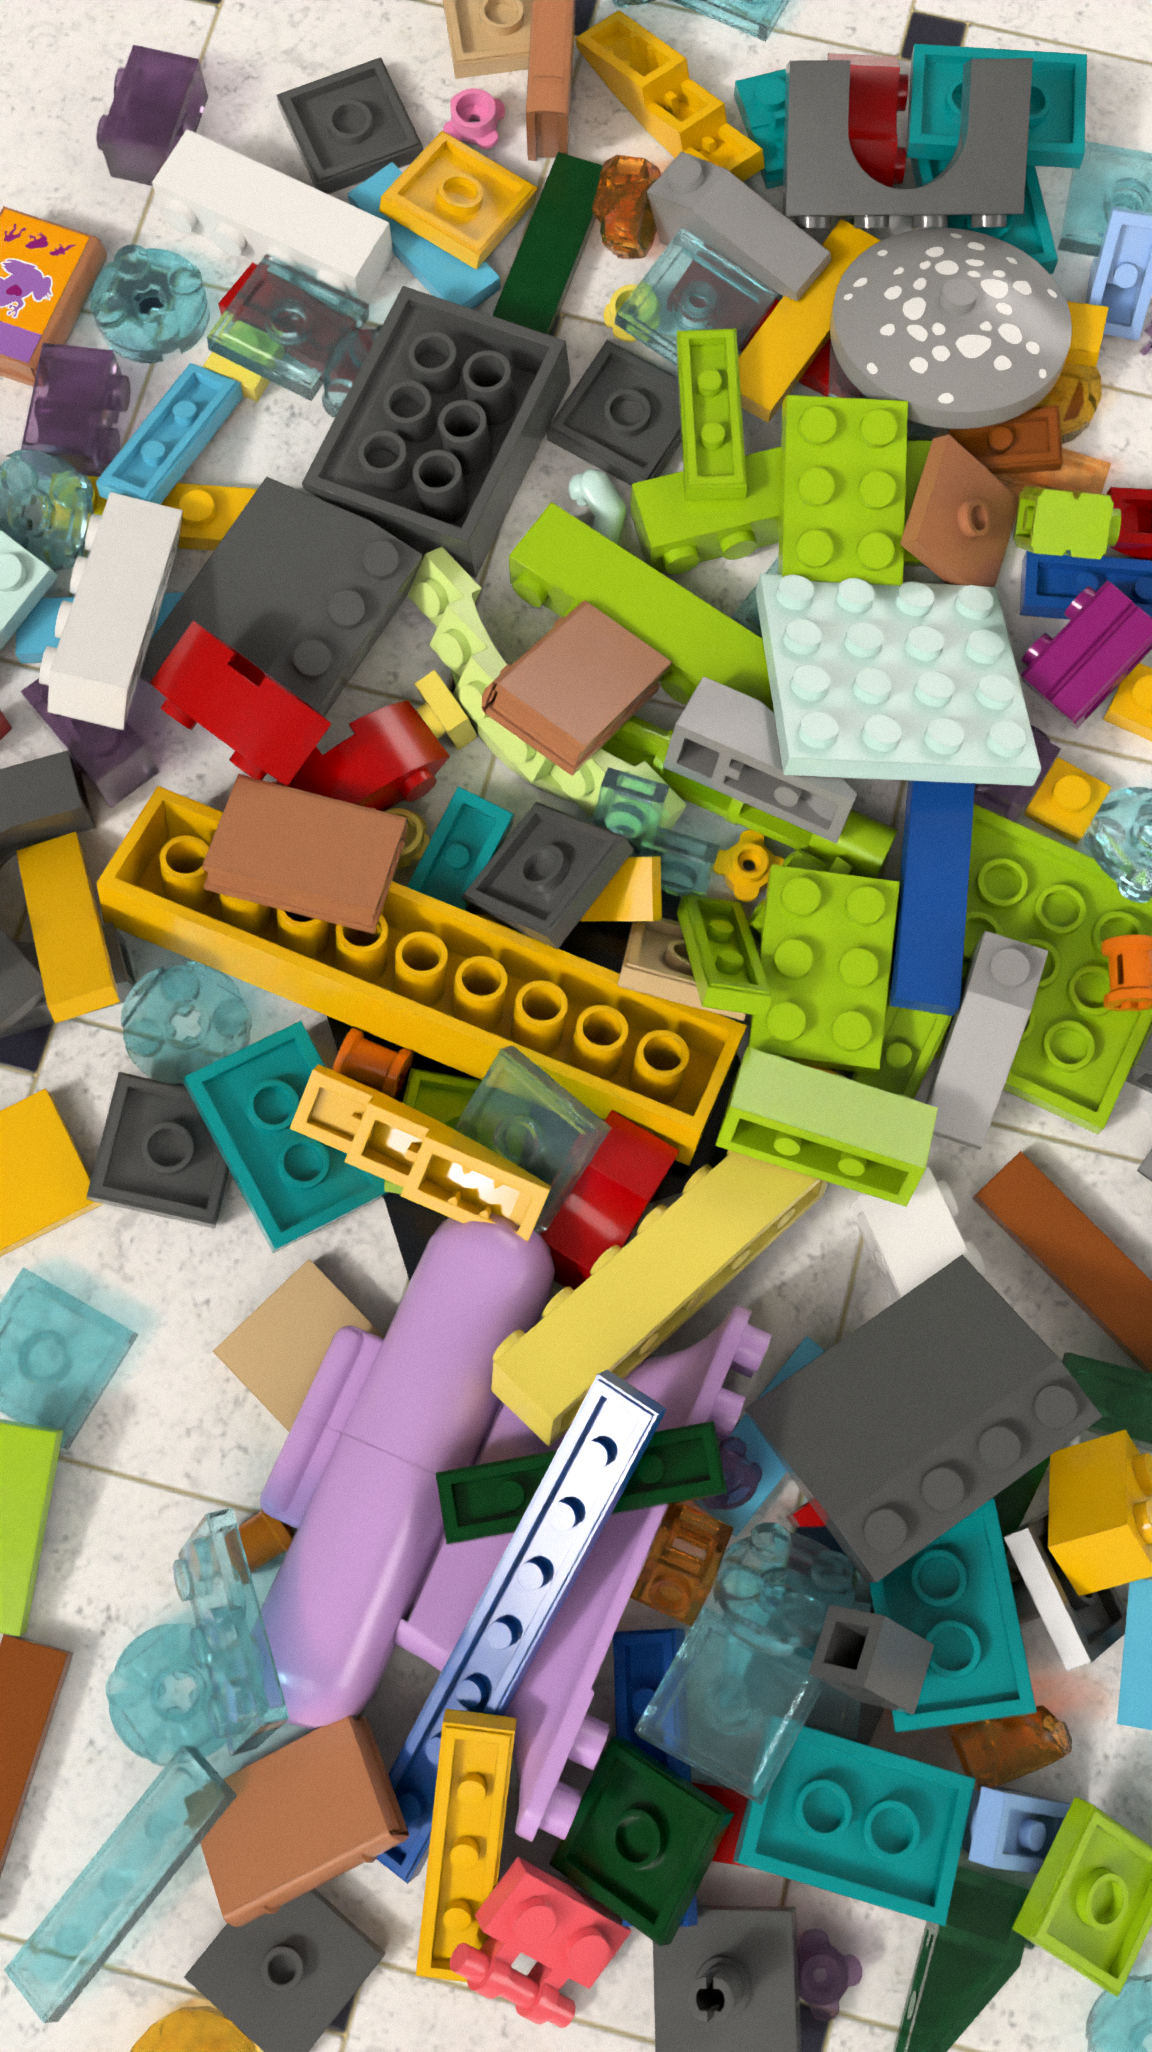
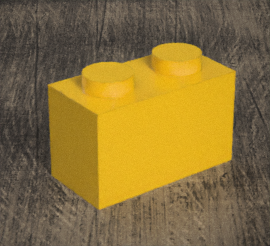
M1126 1429L1057 1450L1050 1455L1048 1549L1078 1596L1152 1576V1456L1149 1453L1140 1454Z

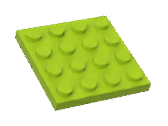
M974 804L962 981L971 952L985 931L1048 950L1033 1006L1003 1090L1098 1135L1106 1126L1152 1022V1009L1144 1011H1113L1104 1007V996L1110 992L1108 957L1103 956L1101 953V942L1123 935L1152 936V885ZM893 966L890 970L887 1000L891 993ZM949 1025L934 1055L937 1059L940 1057Z

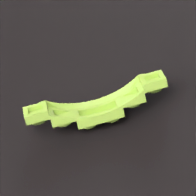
M443 547L426 553L407 596L437 627L429 646L451 668L456 686L452 695L462 707L473 728L486 746L499 760L521 778L547 793L577 803L589 817L603 809H607L647 852L661 844L687 804L646 761L633 766L600 748L571 776L482 711V696L485 688L499 676L501 670L507 665L493 645L475 606L482 588Z

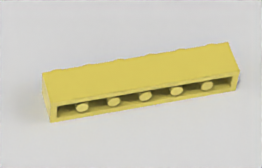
M730 1150L727 1151L728 1156L714 1168L709 1164L702 1166L688 1180L683 1189V1195L669 1208L664 1204L655 1207L639 1225L638 1235L623 1248L613 1245L607 1249L594 1263L590 1271L591 1276L576 1290L568 1286L559 1291L543 1310L542 1320L527 1333L521 1329L516 1330L499 1345L493 1355L491 1391L550 1447L570 1428L598 1373L608 1369L621 1379H624L824 1195L828 1182Z

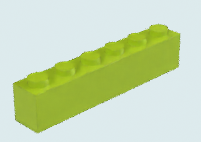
M551 502L510 553V583L521 599L534 607L544 605L562 617H565L582 601H587L672 662L659 681L663 690L677 702L687 705L704 676L761 701L774 713L763 639L556 504Z

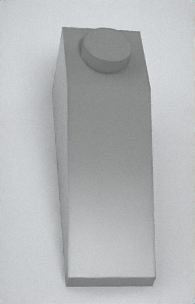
M681 151L646 191L660 243L694 258L698 257L715 267L795 301L802 297L832 261L829 250L730 171Z
M704 676L675 724L663 765L668 770L834 843H837L858 794L847 782L839 777L784 775L774 713L761 701Z
M988 931L983 933L974 947L961 985L960 1009L951 1018L926 1100V1104L938 1107L933 1135L979 1150L983 1147L1033 1006L1048 950Z

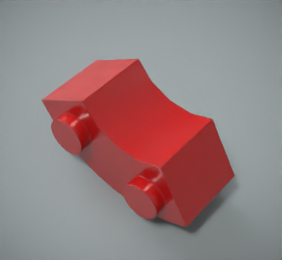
M828 53L827 60H850L848 135L851 149L857 162L871 178L885 186L893 188V184H902L906 165V147H897V111H905L909 83L908 74H900V65L896 56Z
M194 620L150 681V684L166 697V700L160 707L166 714L190 730H193L198 723L235 750L229 761L255 780H263L268 773L285 786H288L332 724L310 704Z
M407 700L385 706L349 723V727L354 735L342 741L324 755L316 746L287 787L368 808L374 807L376 810L384 812L400 802H413L426 795L437 782L435 774L450 758V755ZM276 780V784L284 785Z
M613 1110L610 1111L599 1130L590 1125L586 1126L568 1156V1159L577 1164L568 1183L554 1206L545 1202L535 1225L538 1233L550 1248L555 1268L554 1281L564 1287L570 1286L573 1290H576L591 1276L590 1271L594 1263L607 1249L613 1245H618L621 1248L626 1245L633 1229L648 1203L654 1198L680 1150Z

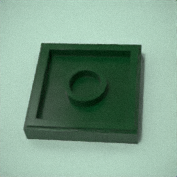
M612 1737L581 1798L565 1840L561 1839L549 1865L659 1946L669 1945L672 1943L735 1813L624 1737Z

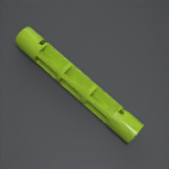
M632 716L601 747L602 750L633 766L646 761L681 799L725 818V821L734 825L740 824L796 850L799 849L824 863L837 856L853 866L848 875L877 878L899 830L851 809L837 843L827 840L664 768L663 765L673 730L667 731L635 716Z

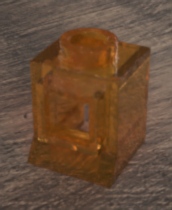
M682 1503L670 1504L650 1546L630 1598L693 1627L713 1587L734 1527ZM675 1537L706 1551L703 1560L673 1547Z

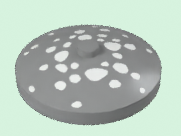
M925 228L907 231L886 238L869 247L850 264L838 284L834 297L830 320V337L834 353L842 370L850 381L869 399L908 401L907 420L949 429H969L991 426L1013 419L1033 408L1051 391L1060 376L1069 351L1072 323L1068 304L1055 280L1036 260L1022 250L998 238L979 232L956 228Z

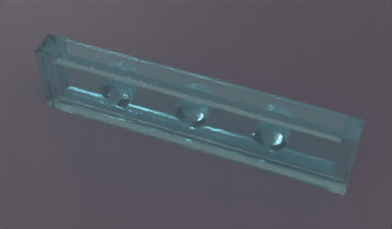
M182 1745L4 1969L43 2023L59 2022L237 1797V1794L195 1746Z

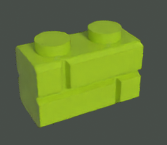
M1025 486L1019 494L1013 540L1016 543V547L1035 554L1063 556L1065 554L1071 557L1100 560L1103 554H1106L1107 546L1114 547L1117 543L1121 526V510L1113 508L1114 502H1112L1110 495Z

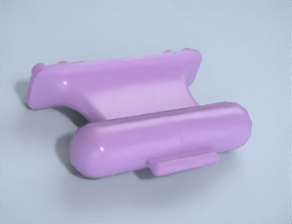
M491 1213L489 1217L496 1224L480 1221L461 1223L452 1218L444 1220L429 1239L384 1339L351 1325L344 1326L335 1333L260 1496V1506L264 1513L297 1528L249 1633L243 1659L249 1687L261 1705L283 1722L313 1730L321 1726H327L347 1716L355 1717L359 1715L375 1694L396 1645L422 1658L442 1672L514 1534L447 1545L436 1473L559 1449L567 1431L548 1447L491 1391L493 1355L495 1351L516 1330L521 1329L527 1333L538 1323L551 1293L555 1273L553 1259L549 1246L535 1227L527 1242L514 1232L519 1230V1225L494 1213ZM734 1305L721 1324L706 1338L687 1349L665 1356L646 1358L623 1379L667 1408L655 1432L714 1421L717 1437L726 1440L728 1435L731 1436L746 1397L723 1388L724 1379L729 1369L752 1378L753 1373L757 1372L772 1337V1334L748 1324L752 1313L751 1310ZM667 1505L610 1516L504 1714L507 1717L517 1718L512 1756L519 1781V1810L515 1833L531 1842L538 1828L565 1840L581 1801L580 1790L558 1781L567 1759H570L593 1770L602 1752L610 1729L608 1728V1723L586 1714L595 1693L593 1691V1684Z

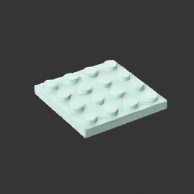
M760 574L755 593L784 775L1034 786L1041 771V765L997 587L903 582L901 586L871 585L857 578H849L841 583L809 581L799 575H787L782 578V575Z

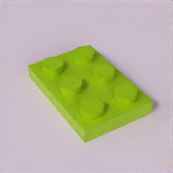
M787 395L782 403L778 575H782V578L787 575H799L809 581L841 583L849 578H857L871 585L901 586L903 584L904 547L900 543L905 528L908 401Z
M771 865L768 876L759 957L772 994V1000L766 1017L751 1015L749 1048L768 1054H776L803 1065L876 1075L880 1069L900 882Z

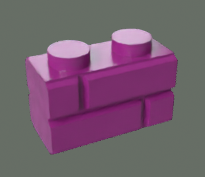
M1108 580L1097 592L1091 586L1085 588L1072 601L1064 613L1070 619L1067 625L1054 639L1047 633L1043 634L1033 643L1021 659L1027 666L1020 674L1022 681L1076 729L1084 723L1152 650V618Z

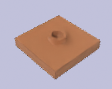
M950 434L933 438L900 545L947 584L995 587L1017 515L1019 497Z

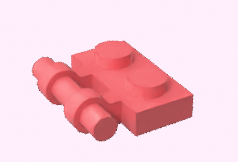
M517 1857L475 1914L482 1931L490 1936L479 1950L467 1943L459 1944L450 1958V1969L466 1978L468 1987L472 1991L487 1999L500 1996L514 2003L516 2012L535 2024H543L548 2021L559 2028H565L574 2018L576 2006L572 1999L559 1993V1990L568 1978L590 1989L632 1931L629 1926H623L620 1916L602 1903ZM520 1952L537 1961L528 1975L511 1967Z

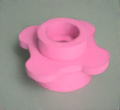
M477 88L466 89L455 95L450 101L451 119L445 123L443 131L459 141L477 145L481 149L494 147L498 142V133L496 131L498 121L505 116L504 104L500 100L493 98L488 92Z

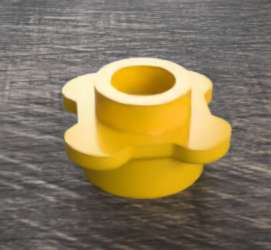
M745 830L740 834L738 843L728 850H719L714 854L712 869L717 875L723 876L726 885L734 892V896L738 900L751 902L757 899L759 893L767 888L771 865L781 866L784 859L780 856H774L764 845V836L753 830ZM746 861H752L755 868L748 871L743 867V864Z

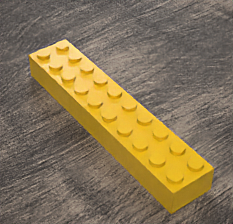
M157 786L96 882L103 922L105 924L112 922L117 929L596 1128L601 1127L610 1111L613 1110L680 1150L675 1160L688 1166L691 1164L732 1068L747 1027L745 1024L717 1013L619 987L617 985L620 974L563 950L555 949L529 936L394 881L391 883L374 934L205 890L204 883L208 873L203 870V862L223 812L160 786Z

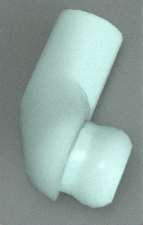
M590 468L584 471V473L575 474L569 483L571 499L576 500L579 506L588 505L595 516L592 528L619 545L626 515V504L608 475L598 469Z

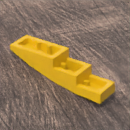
M620 10L616 11L575 38L577 49L611 92L645 130L674 158L681 151L727 169L742 182L765 168L763 148L727 123L725 103L690 79L687 58Z
M320 1064L312 1070L290 1126L291 1130L347 1153L345 1163L403 1187L401 1197L461 1223L480 1221L496 1224L489 1217L491 1213H494L519 1225V1230L514 1232L527 1242L552 1187L498 1153L440 1121Z

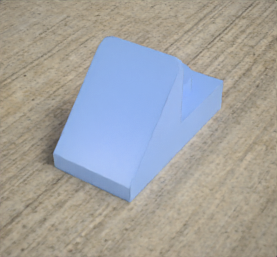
M1111 206L1098 258H1093L1085 304L1109 307L1103 334L1139 341L1152 296V213Z
M975 1782L963 1837V1850L969 1853L968 1860L991 1868L1038 1874L1071 1804L985 1782Z

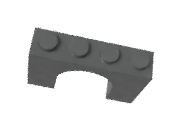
M1033 58L971 59L963 64L961 122L956 150L948 165L936 178L915 189H896L885 186L871 178L857 162L852 152L848 135L850 60L789 61L786 65L782 214L786 217H796V225L801 229L831 228V217L854 216V228H889V216H913L912 228H948V216H971V228L1006 227L1007 215L1024 214Z
M68 750L0 769V870L7 861L17 854L16 850L75 831L81 833L96 828L82 773ZM112 922L102 925L120 1000L116 1004L107 1006L111 1007L138 999L140 996L124 938ZM10 939L41 974L35 942H20ZM46 998L0 1035V1038L55 1023L47 1007Z

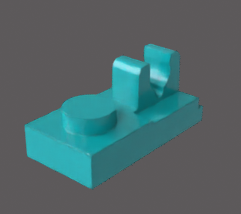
M786 69L735 81L734 98L748 138L763 148L765 168L760 170L766 189L783 185Z
M458 786L407 887L469 912L470 908L461 897L502 846L513 825L515 815Z

